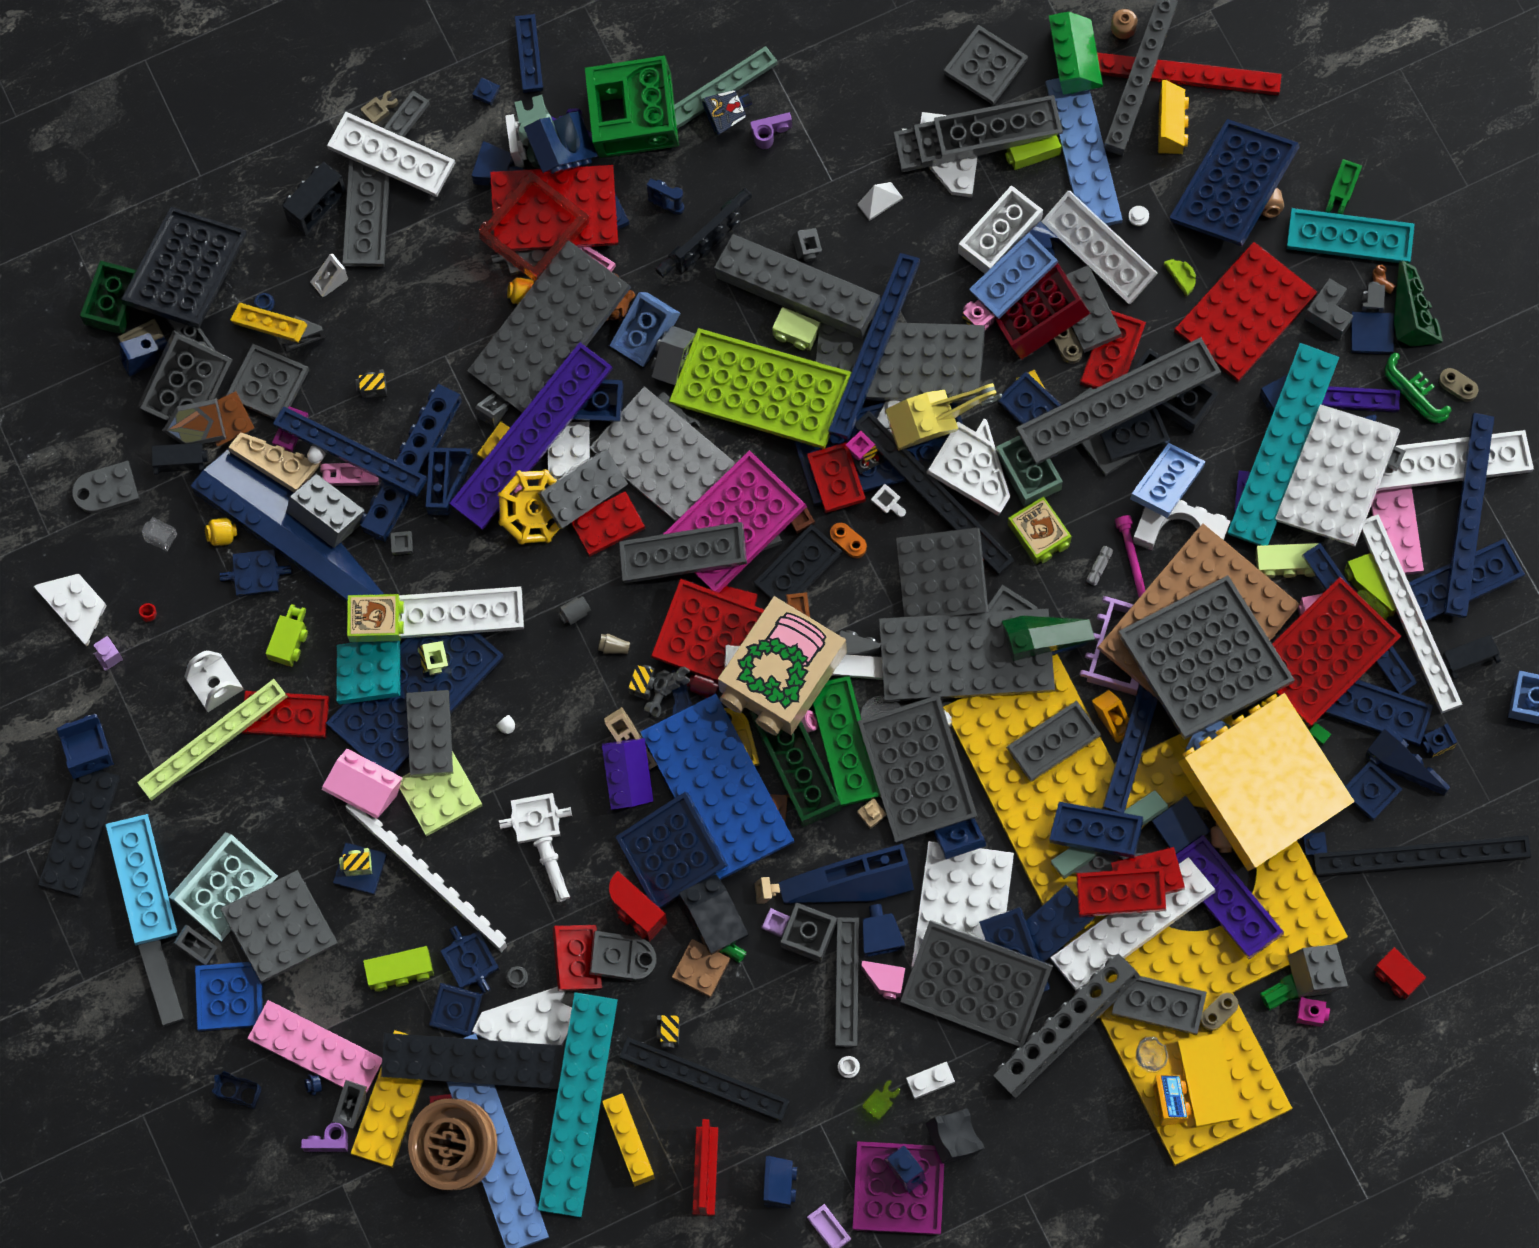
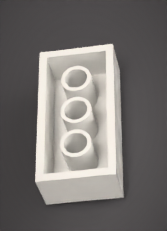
M1011 185L959 243L958 253L986 274L1018 241L1042 220L1043 209Z

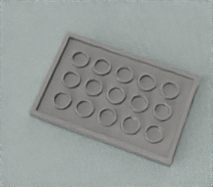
M645 386L623 409L620 422L613 421L590 446V450L595 454L607 449L625 480L675 522L736 464Z

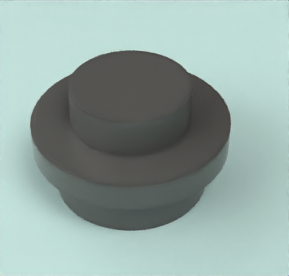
M516 966L507 972L506 979L511 987L521 988L527 983L528 974L524 968Z

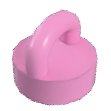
M808 710L801 720L807 733L818 728L816 714Z

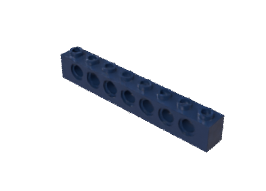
M440 384L429 393V401L426 407L423 406L421 408L417 424L411 426L407 442L402 443L399 449L400 455L397 460L394 459V461L420 474H423L429 463L430 447L437 448L462 402L459 393ZM438 406L444 407L441 412L434 411ZM427 424L434 425L430 430L424 429ZM419 441L425 443L422 447H415V444ZM409 459L415 460L412 465L405 464ZM382 480L380 484L381 490L378 495L373 496L370 502L371 508L368 513H364L360 524L363 533L386 542L411 494ZM388 495L396 496L392 501L385 500ZM380 512L386 513V516L382 519L376 518V515Z

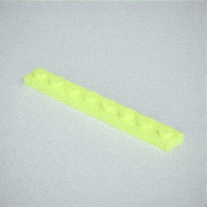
M275 679L271 680L137 783L152 801L288 696Z

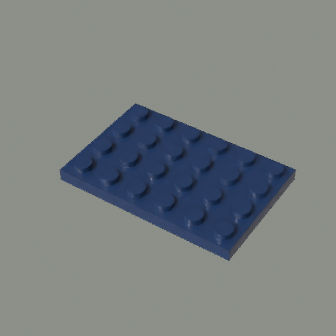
M1227 119L1170 216L1171 222L1243 246L1300 147L1298 142Z

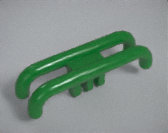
M1393 353L1388 358L1385 366V376L1397 390H1400V393L1425 419L1432 423H1441L1447 420L1451 407L1445 406L1442 409H1436L1425 398L1435 386L1431 384L1425 388L1424 386L1429 380L1425 378L1419 382L1423 377L1421 372L1408 381L1395 367L1400 355Z

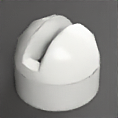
M311 446L307 453L308 460L313 464L320 463L326 455L322 449L316 446Z
M508 715L496 727L501 732L509 734L515 729V723Z

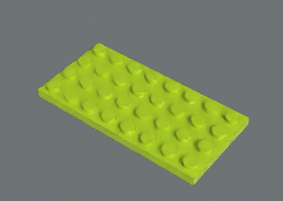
M698 328L669 402L685 409L825 449L830 437L828 430L852 372Z

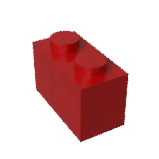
M1395 947L1374 968L1378 979L1384 983L1387 982L1392 986L1391 990L1399 998L1403 997L1405 1000L1426 979V976Z

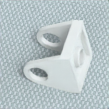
M204 651L189 661L185 678L207 712L244 690L221 654ZM211 679H219V685L214 688L209 687L208 684Z

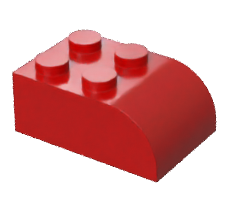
M617 871L610 881L609 892L612 905L619 915L618 918L625 925H632L635 929L634 933L638 937L646 938L650 942L667 924L666 914Z

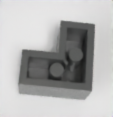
M1329 278L1308 308L1305 320L1340 341L1350 327L1353 315L1339 307L1345 297L1347 288Z
M672 326L668 332H664L662 340H658L655 351H658L657 358L654 357L651 364L653 378L673 385L677 383L695 338V333Z

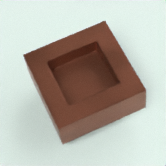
M807 507L791 522L796 534L807 529L811 524H815Z

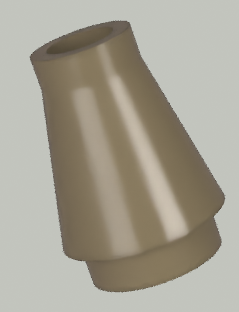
M608 633L606 635L601 634L598 651H603V654H628L630 642Z

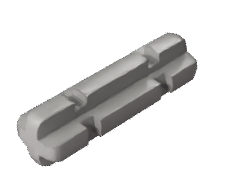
M1107 546L1102 547L1100 555H1098L1087 577L1089 584L1097 585L1099 576L1102 575L1108 559L1112 555L1113 550Z

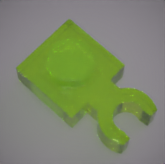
M891 1080L885 1083L882 1093L876 1089L862 1105L878 1121L893 1105V1102L889 1099L898 1096L900 1093L899 1087L894 1092L888 1090V1087L892 1084Z

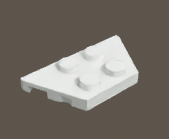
M79 574L35 585L34 588L83 644L85 646L89 645V639L93 630H96L99 617L103 614L106 604Z

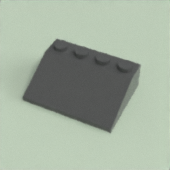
M173 330L138 405L141 409L168 421L177 406L214 399L233 359Z

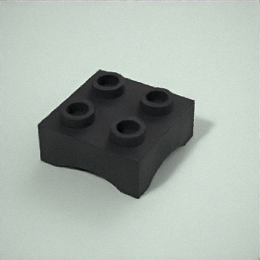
M968 1108L952 1114L936 1116L925 1123L942 1164L976 1155L985 1149L982 1141L973 1130Z

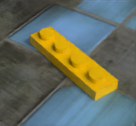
M243 303L238 304L230 319L233 324L294 342L300 341L307 327V324L302 320Z

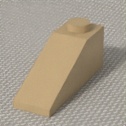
M622 707L604 718L606 726L617 742L641 738ZM646 746L650 770L657 764Z

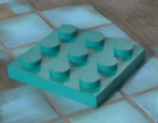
M400 641L353 642L337 645V702L339 705L400 696Z

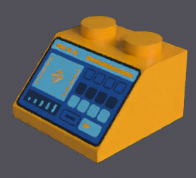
M1156 1075L1152 1084L1160 1126L1187 1122L1188 1116L1191 1115L1189 1102L1185 1103L1184 1094H1187L1185 1081H1181L1180 1075Z

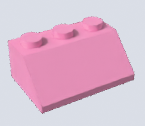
M346 749L334 764L322 786V790L378 819L397 797L402 777Z

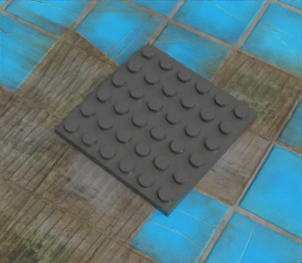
M1228 575L1118 632L1122 642L1183 740L1291 685L1295 681Z

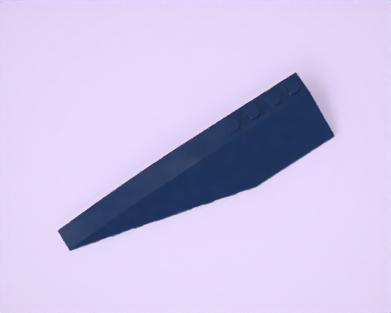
M228 449L207 466L192 483L191 488L195 495L269 548L274 549L276 553L346 603H348V595H385L342 543L333 548L286 512L289 498L294 493L293 491L235 456Z

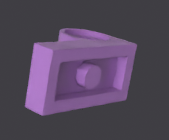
M790 112L750 122L751 133L756 146L761 149H768L774 142L773 132L781 133L792 128ZM762 134L768 135L767 138H760L759 136Z
M331 1123L325 1129L324 1139H321L320 1136H308V1139H302L301 1148L304 1152H348V1134L340 1123ZM340 1130L342 1132L341 1137L336 1140L331 1139L332 1132Z

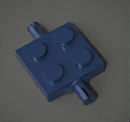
M274 549L233 554L232 572L220 573V581L233 580L237 596L279 592L278 580L280 575L292 574L291 565L278 566Z
M454 926V930L450 928L449 931L455 941L450 946L442 949L441 953L459 987L463 989L477 983L482 994L486 993L483 985L487 992L491 989L485 978L499 970V967L481 933L478 930L471 935L462 937L457 926Z

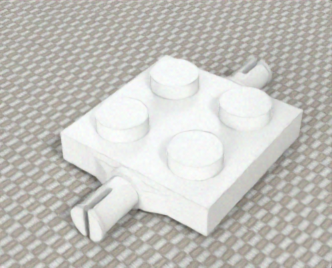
M553 793L512 800L511 818L499 820L500 829L513 827L516 831L518 844L536 841L544 837L560 836V818L572 816L571 807L558 810L554 802Z

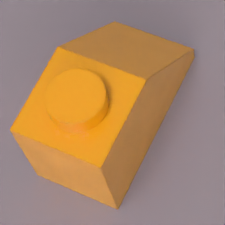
M1108 690L1093 699L1092 703L1099 718L1118 743L1123 740L1129 717L1121 700Z

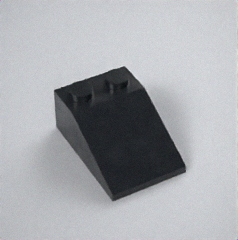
M716 874L679 893L678 905L710 955L748 936V932L726 888Z

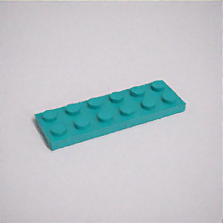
M1292 208L1287 249L1399 263L1403 260L1410 264L1415 224Z

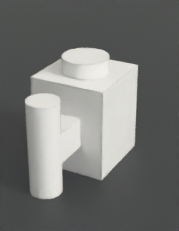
M886 484L870 500L885 514L890 509L898 517H903L906 514V510L896 503L901 497Z

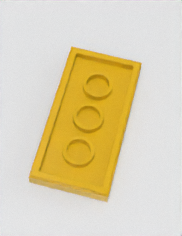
M1221 1033L1179 1040L1177 1043L1196 1127L1239 1119Z

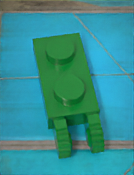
M1345 159L1342 160L1325 212L1330 213L1334 205L1333 202L1336 199L1342 201L1337 213L1343 215L1346 204L1350 201L1362 165Z

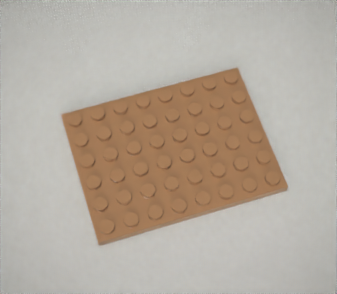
M1202 523L1097 649L1157 698L1119 637L1118 632L1227 575L1269 640L1275 636L1300 604Z

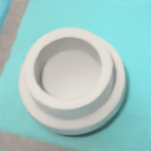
M1142 206L1133 207L1129 211V221L1135 226L1146 224L1149 220L1148 210Z
M852 1056L843 1057L838 1063V1071L845 1078L855 1077L859 1072V1062Z

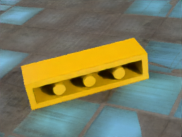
M623 1093L602 1101L634 1187L655 1179Z

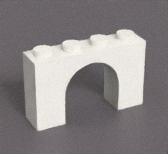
M1182 500L1178 502L1168 518L1145 507L1135 532L1133 543L1152 550L1162 526L1174 519L1187 520L1197 529L1204 523L1224 540L1230 521L1221 514L1213 515L1207 513V510L1204 508L1188 506Z

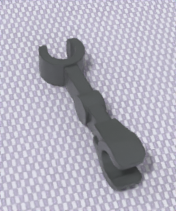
M665 392L658 396L662 402L690 425L695 424L700 429L699 421L687 416L682 409L670 403V397Z

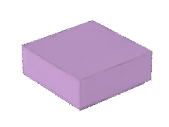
M770 908L762 929L782 937L790 916Z

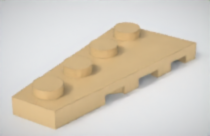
M240 433L228 447L229 452L294 493L310 479L321 465V462L317 464L311 463L303 454L298 452L294 454L284 450L281 446L276 445L275 447L266 444V441L244 433Z

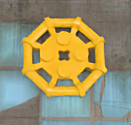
M546 469L521 472L519 470L515 472V476L504 489L498 492L500 521L498 523L518 540V544L549 543L559 530L555 522L547 529V522L552 519V516L538 495L540 491L545 489L546 483L551 485L556 481ZM539 479L538 486H528L527 480ZM520 484L522 489L515 494V497L510 495L516 486ZM508 501L513 502V515L508 516ZM533 501L539 506L538 509H535V513H532L530 509ZM516 520L523 526L522 531L520 532L511 522ZM530 528H540L541 534H529Z

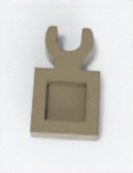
M390 91L384 93L383 99L379 100L375 97L361 108V112L371 123L376 125L390 114L388 108H394L398 105V99L395 98L393 101H388L392 94Z

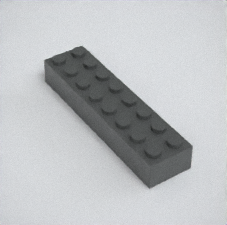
M735 234L731 236L714 267L716 277L719 280L862 340L872 324L881 301L880 295Z

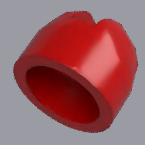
M146 603L139 608L140 617L144 621L151 622L155 619L157 612L153 604Z

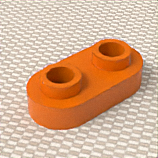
M836 523L831 527V540L850 557L860 558L866 553V541L847 524ZM843 530L844 534L838 535L837 531ZM854 543H858V544L860 545V547H859V548H853L852 545H853Z

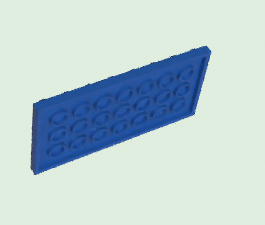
M717 694L640 732L641 736L645 738V743L673 797L676 798L684 792L689 793L728 864L726 868L716 873L720 880L794 843L790 831Z

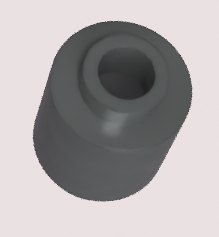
M583 596L580 598L576 597L559 607L561 612L558 615L564 624L568 622L569 625H572L587 616L591 609Z

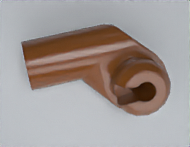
M1377 265L1373 269V280L1380 283V285H1385V292L1391 295L1396 286L1386 280L1385 266Z

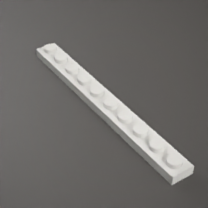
M1379 514L1369 517L1365 520L1361 532L1395 605L1396 612L1439 710L1442 714L1461 707L1462 702Z
M350 804L346 805L347 811L469 924L477 931L479 930L481 935L501 953L507 947L504 941L506 937L499 930L494 932L489 927L490 922L482 915L478 917L470 903L467 901L463 903L458 899L460 895L452 887L446 888L443 885L444 880L437 873L432 875L427 870L429 866L422 859L417 861L412 856L413 852L405 844L401 846L396 842L398 838L390 830L388 832L384 831L381 828L383 824L374 817L371 819L365 812Z

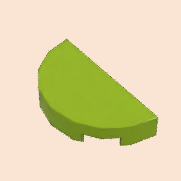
M1174 259L1165 261L1164 266L1187 297L1195 286L1196 274L1193 268L1187 262L1175 261Z

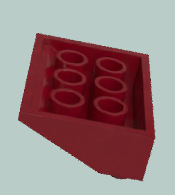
M1057 263L999 319L995 316V320L1012 348L1022 360L1091 313Z

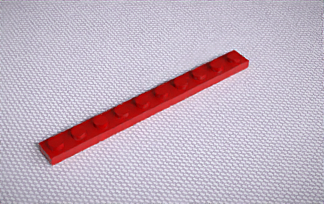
M1097 53L1101 75L1129 78L1136 57ZM1158 60L1150 81L1162 82V80H1167L1173 84L1279 96L1282 74Z

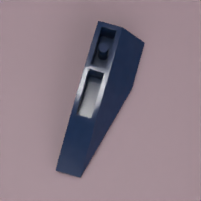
M903 844L842 860L778 882L784 904L873 902L914 890Z

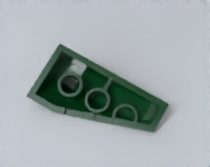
M1402 260L1399 262L1394 316L1395 336L1397 340L1409 346L1440 344L1443 342L1440 325L1437 318L1433 319L1429 311L1432 306L1430 301H1427L1422 294L1424 287L1416 267Z
M1019 616L1002 621L1013 661L1095 640L1089 619Z

